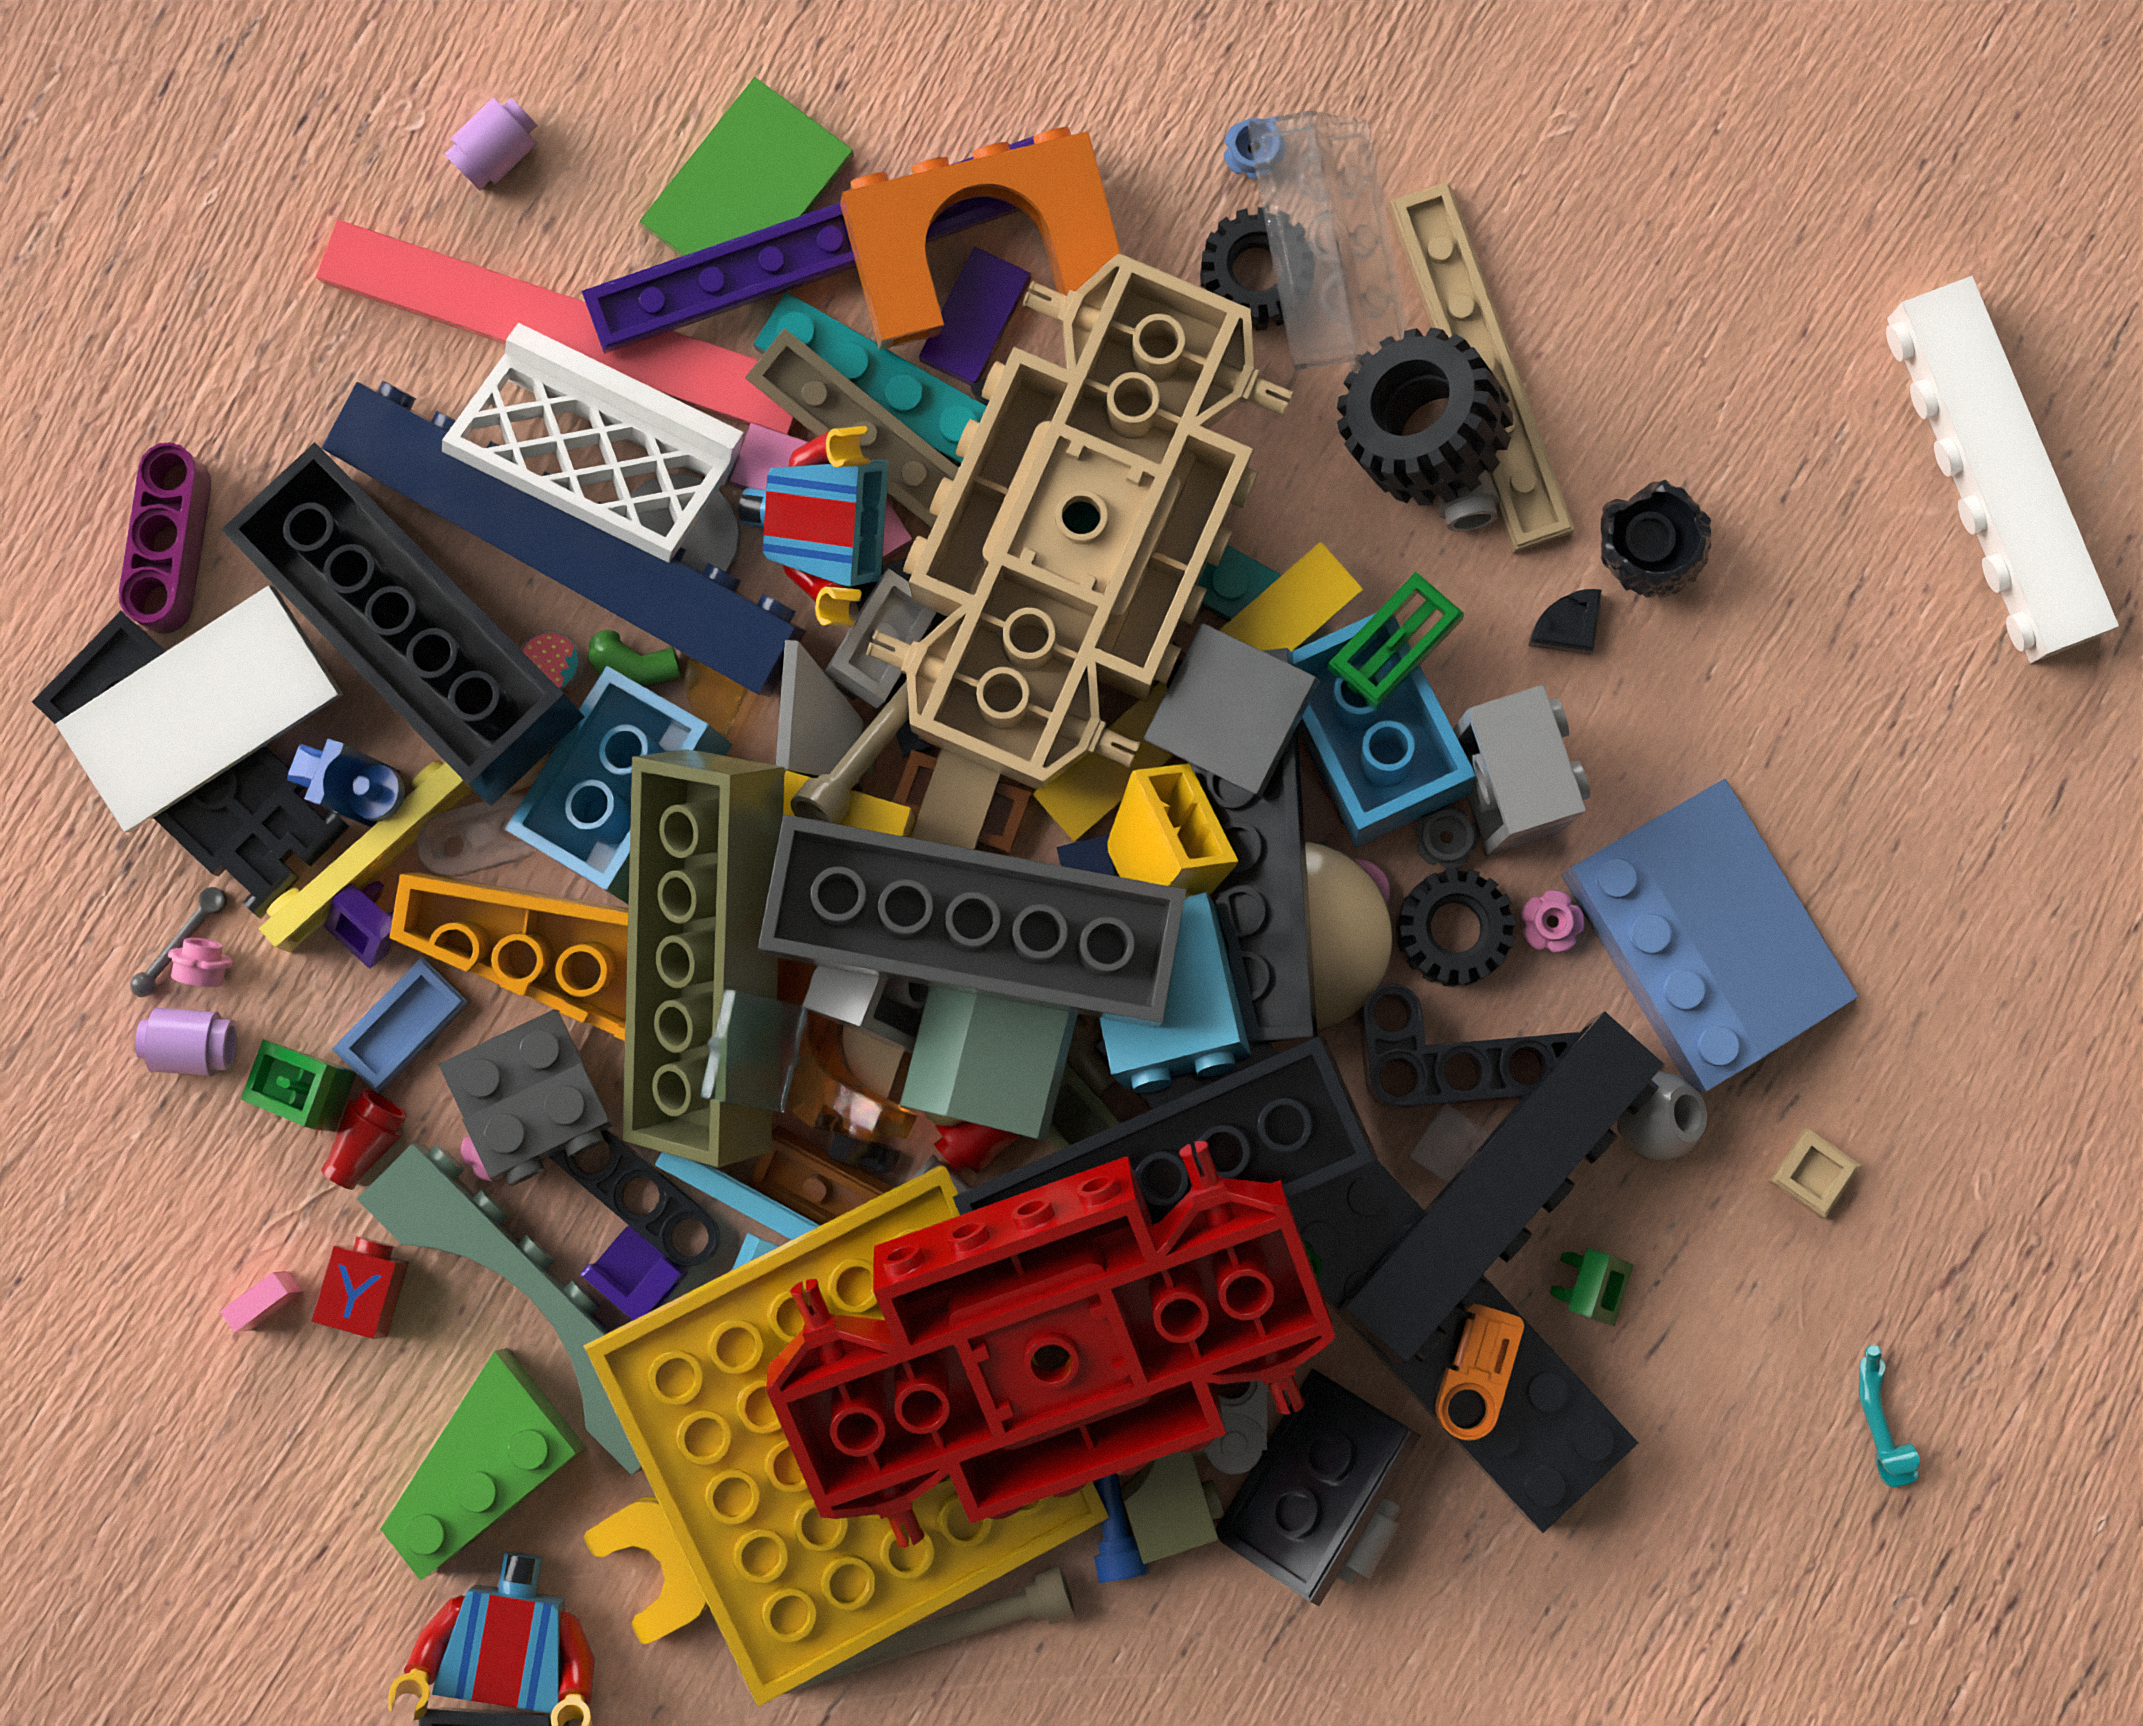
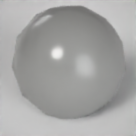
M1658 1071L1652 1078L1659 1086L1656 1093L1635 1115L1625 1110L1617 1119V1131L1630 1150L1645 1159L1666 1162L1688 1155L1700 1142L1707 1125V1110L1705 1101L1693 1084L1677 1074Z

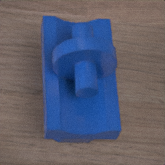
M327 739L323 751L301 744L297 749L287 775L288 781L308 788L305 800L371 828L379 821L393 816L402 805L405 794L404 783L399 776L400 770L331 739Z

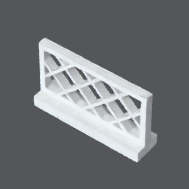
M518 323L506 339L505 354L442 439V452L670 563L720 485L726 487L730 481L740 454L744 432ZM510 381L534 393L536 401L504 407L499 392L506 382ZM492 404L493 409L487 410L488 407ZM573 412L589 420L593 429L561 434L554 415ZM543 417L549 437L517 442L511 422ZM499 425L506 445L482 448L466 440V438L473 429ZM628 439L645 447L649 456L618 462L610 442ZM599 444L606 464L574 470L567 450ZM555 452L562 473L539 476L527 470L523 458ZM686 467L704 476L705 479L701 485L674 490L667 469ZM655 472L662 492L631 498L624 478ZM612 480L619 501L596 504L584 498L580 486ZM685 504H687V506L685 507V509L682 511V508H681L680 505H685ZM669 508L674 521V526L668 535L664 537L641 526L637 514Z

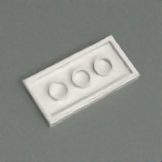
M268 585L55 725L124 832H132L344 694L275 586Z

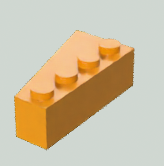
M421 872L400 874L389 938L463 971L477 974L499 984L500 987L522 997L527 996L559 1010V1013L582 1023L586 1022L613 1034V1037L625 1041L628 908Z

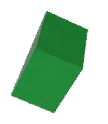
M262 1039L241 1100L304 1127L335 1132L357 1073L354 1070Z

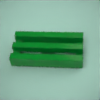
M1415 572L1328 663V670L1337 678L1341 676L1347 682V687L1355 694L1360 693L1367 699L1366 703L1377 711L1463 620L1464 612L1420 574ZM1417 594H1420L1425 599V602L1359 671L1356 670L1351 663ZM1436 610L1444 615L1377 686L1370 682Z

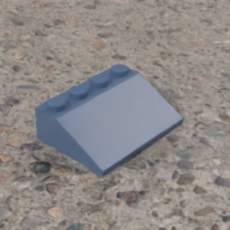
M1726 779L1719 781L1561 874V877L1681 1076L1693 1084L1699 1093L1708 1091L1752 1065L1858 998L1851 983Z

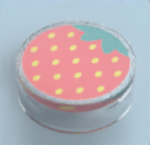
M556 630L537 632L530 636L520 648L563 693L574 688L583 674L584 659L582 652L577 644L562 632Z

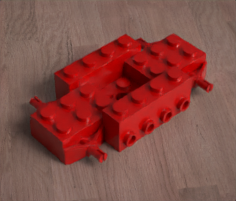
M1205 1141L1194 1142L1202 1167L1198 1166L1191 1145L1188 1144L1180 1150L1179 1154L1183 1159L1193 1186L1190 1192L1160 1223L1152 1225L1147 1204L1130 1160L1126 1156L875 1245L873 1256V1292L885 1320L834 1315L829 1312L816 1279L806 1280V1290L803 1282L794 1285L790 1293L794 1297L805 1324L799 1334L768 1365L766 1392L820 1517L842 1519L879 1514L881 1519L888 1518L897 1539L898 1547L907 1548L909 1547V1536L912 1544L916 1545L925 1535L912 1509L913 1501L937 1485L948 1473L970 1524L986 1518L999 1520L1017 1513L1023 1505L1049 1496L1058 1498L1070 1496L1084 1488L1087 1483L1112 1474H1133L1145 1468L1152 1460L1178 1451L1191 1453L1207 1447L1215 1438L1226 1435L1216 1383L1227 1384L1262 1380L1264 1385H1269L1279 1414H1290L1283 1390H1287L1294 1411L1300 1410L1304 1406L1305 1401L1301 1396L1294 1377L1296 1374L1295 1368L1326 1348L1335 1339L1336 1335L1322 1290L1281 1180L1273 1183L1222 1178L1218 1176L1208 1149V1143ZM1046 1345L1061 1346L1070 1354L1069 1360L1065 1365L1054 1370L1041 1369L1034 1364L1032 1357L1038 1349Z

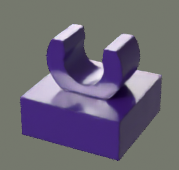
M380 881L368 884L363 892L353 883L349 884L333 898L324 924V928L369 969L388 954L393 941L389 937L394 911L385 913L375 904L381 897L385 886Z

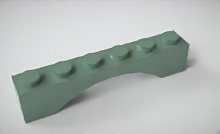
M412 1143L357 1200L402 1245L436 1248L470 1258L502 1275L528 1296L555 1328L572 1360L582 1394L586 1430L631 1475L641 1471L642 1467L583 1347L611 1332L594 1314L600 1307V1304L577 1281L572 1279L565 1285L548 1268L555 1260L537 1240L529 1234H526L520 1240L503 1223L509 1217V1213L492 1195L484 1189H481L475 1195L458 1178L464 1169L448 1151L439 1144H435L429 1149L425 1144Z

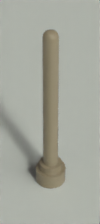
M907 680L829 775L821 774L818 778L808 779L794 795L790 805L796 817L838 825L849 813L848 803L851 800L849 791L909 719Z
M1061 1566L1036 1573V1581L1025 1584V1591L902 1629L784 1694L1032 1616L1035 1622L1047 1619L1050 1625L1076 1617L1074 1604Z

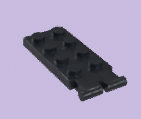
M120 610L38 694L32 703L56 724L167 651L133 619ZM266 745L154 817L211 874L219 877L227 870L250 892L242 903L260 919L265 916L270 905L282 894L290 890L300 879L285 863L286 860L295 853L312 867L350 827L337 813L329 811L322 817L299 795L305 787L287 780L290 768Z

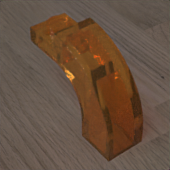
M778 958L774 1088L780 1098L800 1120L812 1128L849 1135V1132L872 1142H878L881 1134L907 1139L917 1115L870 1089L856 1077L845 1056L843 1025L802 1007L810 987L812 975L818 965Z

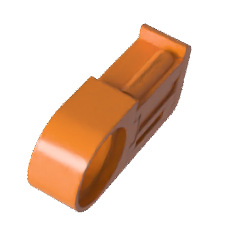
M1474 1303L1466 1310L1471 1312L1472 1315L1471 1319L1466 1318L1453 1365L1457 1366L1456 1370L1445 1369L1435 1405L1436 1416L1443 1429L1462 1440L1482 1438L1495 1426L1524 1330V1322L1520 1317ZM1465 1389L1478 1392L1484 1399L1486 1406L1483 1420L1477 1426L1468 1429L1457 1427L1451 1421L1448 1414V1405L1451 1398L1457 1392Z

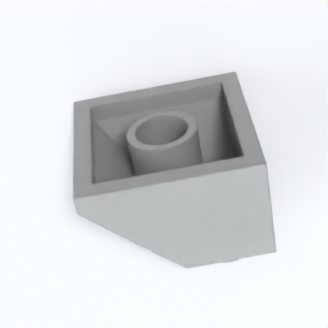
M785 640L776 765L785 767V772L787 770L810 778H818L821 774L829 775L867 728L860 715L799 641ZM876 759L851 790L862 791L863 776L875 774Z

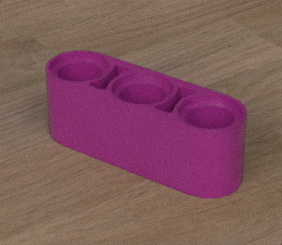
M172 442L159 443L149 448L142 456L138 466L119 586V603L124 613L145 628L159 634L172 633L182 628L189 620L192 612L211 492V476L206 466L181 445ZM185 464L187 466L185 481L173 490H165L163 480L166 473L176 465ZM176 525L177 538L171 548L163 552H155L154 539L156 534L164 527ZM157 587H166L168 598L165 606L154 614H146L144 610L146 596Z

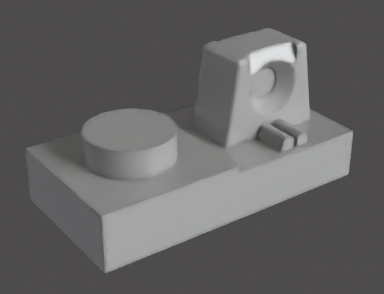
M888 569L879 578L854 620V628L849 629L824 673L836 681L834 685L837 689L852 700L859 696L875 708H878L885 702L898 680L901 670L896 666L866 655L870 642L873 643L872 637L875 631L880 630V632L912 645L913 640L920 642L936 611L913 602L909 582Z

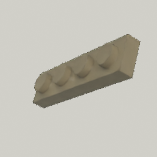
M784 328L746 375L745 379L817 437L834 428L866 426L868 434H863L860 439L862 455L870 457V460L889 461L887 493L932 529L938 517L929 513L935 493L944 477L954 481L959 468Z

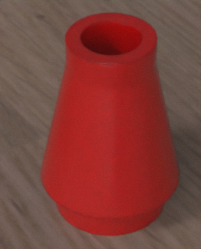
M363 1090L357 1100H349L328 1159L321 1168L323 1175L343 1188L355 1189L360 1179L404 1135V1130L401 1126L406 1120L407 1114L388 1098L370 1090Z

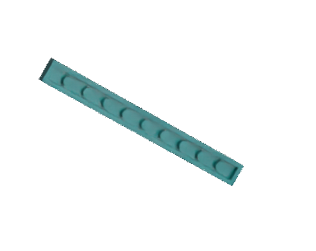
M785 291L754 342L755 350L764 354L784 328L787 329L950 462L960 467L964 458L957 456L955 453L961 435L970 419L980 423L987 406L887 349L879 350L877 343ZM1081 501L1068 506L1063 513L1062 520L1070 531L1076 534H1087L1099 525L1100 515L1093 505ZM1227 544L1218 567L1207 563L1198 583V586L1207 589L1201 606L1229 622L1282 575ZM1305 640V641H1304L1299 647H1297L1296 649H1299V648L1303 647L1307 640Z

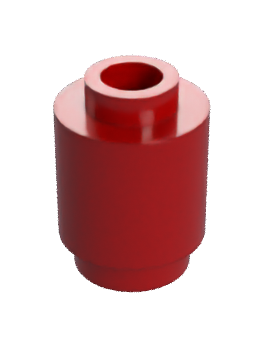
M965 1121L952 1127L935 1125L942 1137L934 1145L958 1173L969 1166L978 1174L1022 1135Z

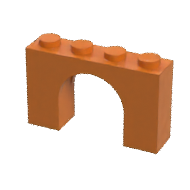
M1069 127L1055 128L1035 135L1033 137V145L1011 150L1008 142L994 143L973 151L974 159L950 165L947 157H938L915 164L911 167L913 172L911 175L889 180L886 172H878L861 176L850 182L852 189L842 191L840 206L879 350L940 335L944 323L927 263L925 250L926 234L934 220L945 209L959 201L975 197H990L1006 201L1022 210L1035 224L1042 237L1056 291L1066 296L1069 290L1076 292L1117 254H1121L1088 131L1071 135Z

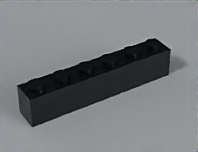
M1604 1011L1590 1019L1337 1311L1395 1364L1407 1363L1412 1356L1419 1362H1422L1445 1337L1447 1332L1439 1325L1454 1307L1457 1306L1462 1312H1465L1486 1290L1490 1282L1482 1275L1493 1262L1500 1257L1507 1263L1530 1239L1532 1232L1525 1225L1542 1207L1548 1213L1552 1212L1570 1193L1575 1183L1568 1176L1583 1158L1590 1164L1594 1163L1609 1148L1617 1137V1134L1610 1127L1625 1110L1635 1115L1653 1097L1659 1086L1652 1078L1664 1066V1063L1607 1012Z

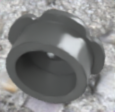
M1445 806L1439 809L1438 812H1432L1421 817L1415 831L1419 837L1417 850L1420 856L1431 865L1440 863L1447 869L1456 868L1466 863L1469 859L1468 853L1470 850L1475 849L1478 844V831L1475 824L1469 821L1463 810L1454 806ZM1442 832H1449L1452 835L1450 843H1443L1441 841L1440 835Z

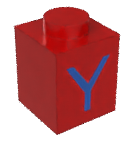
M356 1236L354 1246H333L311 1322L371 1339L387 1337L409 1262L391 1257L394 1249L393 1245L369 1238Z

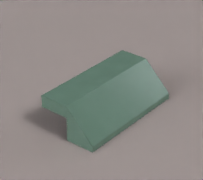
M930 986L900 1105L1046 1141L1078 1013Z

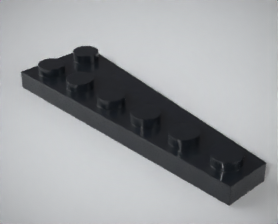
M1288 648L1263 651L1294 666L1293 653ZM1183 659L1176 661L1174 669L1166 684L1167 690L1169 689ZM1297 727L1262 797H1258L1190 763L1238 859L1235 868L1216 888L1218 898L1216 904L1222 930L1228 941V956L1247 1040L1253 1044L1308 1040L1318 1037Z

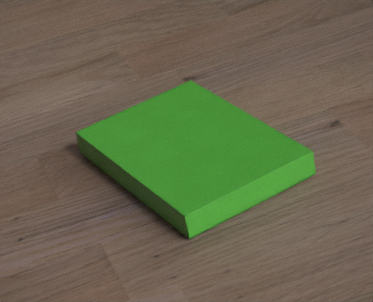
M754 77L641 218L640 223L645 230L682 257L805 215L812 211L854 158L853 150Z

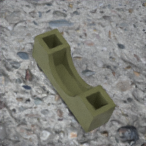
M1204 1449L1191 1453L1178 1451L1152 1460L1121 1487V1495L1143 1564L1219 1540L1213 1523L1214 1520L1224 1517L1213 1479L1200 1482L1193 1460L1194 1458L1204 1456Z

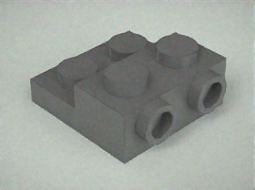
M556 1009L438 1064L463 1116L462 1121L488 1177L495 1183L506 1178L509 1186L524 1182L545 1170L541 1162L542 1160L562 1150L566 1151L569 1158L582 1154L604 1142L601 1132L613 1126L561 1014Z

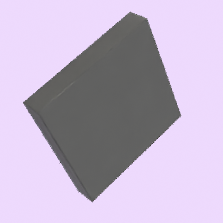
M1201 623L1143 739L1258 797H1262L1320 680L1316 676Z

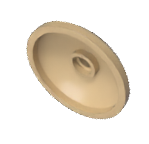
M1305 841L1317 1030L1333 1026L1353 1015L1364 1005L1368 996L1379 987L1391 958L1393 929L1386 899L1366 869L1340 850L1322 843ZM1215 889L1209 896L1217 906L1216 900L1218 898ZM1225 935L1227 949H1229L1227 937Z

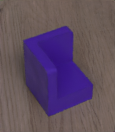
M630 1226L623 1229L596 1263L588 1264L580 1273L584 1279L632 1320L659 1308L688 1274L680 1265L665 1257Z

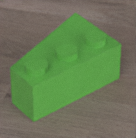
M508 1348L496 1350L485 1364L380 1530L420 1581L438 1572L583 1453L587 1447Z

